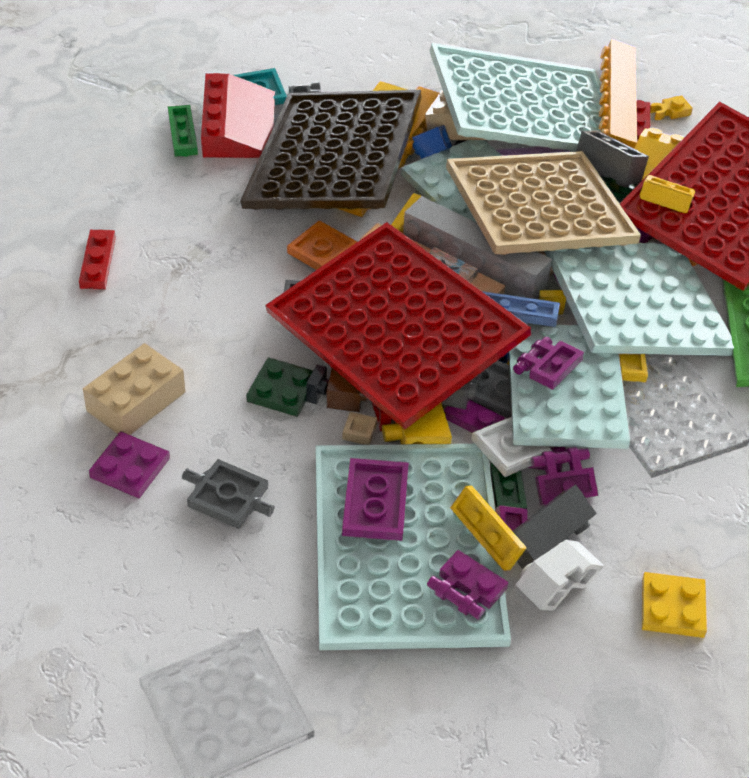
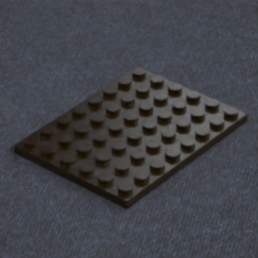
M421 90L289 93L240 200L242 209L351 210L356 208H385L422 99Z

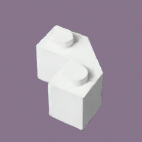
M565 540L533 563L528 564L522 570L521 578L515 585L540 610L554 611L572 588L586 589L604 565L581 543Z

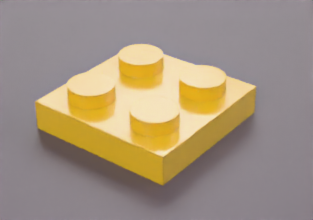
M644 572L642 577V630L705 638L707 632L705 579Z

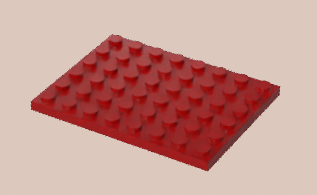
M719 101L620 203V206L635 227L744 291L749 285V117ZM651 175L694 189L695 194L688 212L683 213L641 199L640 193L647 176Z
M388 222L265 305L269 315L403 429H407L531 335V327Z

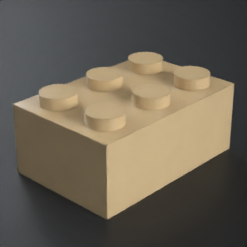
M145 343L82 388L86 411L117 434L122 431L129 435L186 392L183 369Z

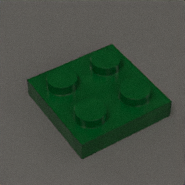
M268 357L247 392L246 400L255 405L298 417L306 403V383L313 370Z

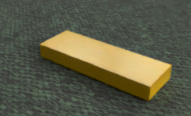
M465 486L450 509L503 571L511 570L526 550V546L473 486Z

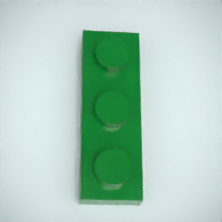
M191 105L167 106L174 156L187 157L198 155Z

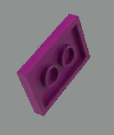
M350 458L342 536L403 541L409 463Z

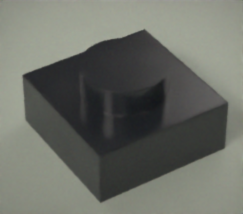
M318 364L315 366L306 383V402L317 405L321 395L327 394L329 383L327 367Z

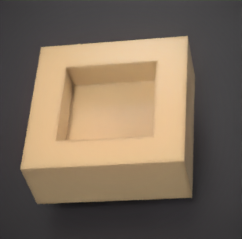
M350 412L342 432V440L370 445L377 426V418Z

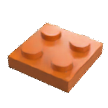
M319 220L287 245V253L317 270L358 241Z

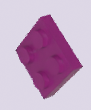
M120 431L88 470L89 476L96 481L140 499L169 461L170 453L168 450Z

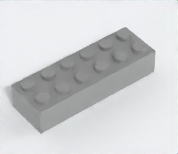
M420 197L405 211L403 230L405 236L505 285L504 295L538 299L539 290H547L551 258L537 251L495 255L476 222L424 197Z

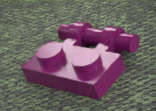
M545 336L542 340L535 341L531 345V350L528 353H523L517 359L513 370L518 375L530 370V379L553 390L583 360L584 352L561 340L553 346L551 338Z
M577 447L567 448L565 452L553 453L552 451L542 452L539 456L531 457L532 467H543L546 474L535 477L540 506L546 505L560 493L574 485L579 488L585 498L599 496L594 468L582 469L581 465L582 460L590 459L588 448L578 449ZM557 464H569L570 471L557 473Z
M457 550L440 568L439 576L444 579L443 581L432 576L427 582V586L435 591L437 597L442 600H449L458 606V611L466 616L470 614L477 620L485 612V609L479 606L478 603L490 609L508 588V581L460 550ZM458 588L459 590H461L462 592H464V593L467 594V595L464 596V595H462L461 593H459L458 591H456L455 589Z

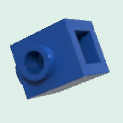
M444 125L412 137L414 140L413 149L418 156L420 155L421 159L452 147Z

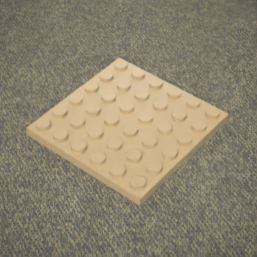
M583 151L447 159L446 169L495 255L612 245L624 246L639 243L641 234Z

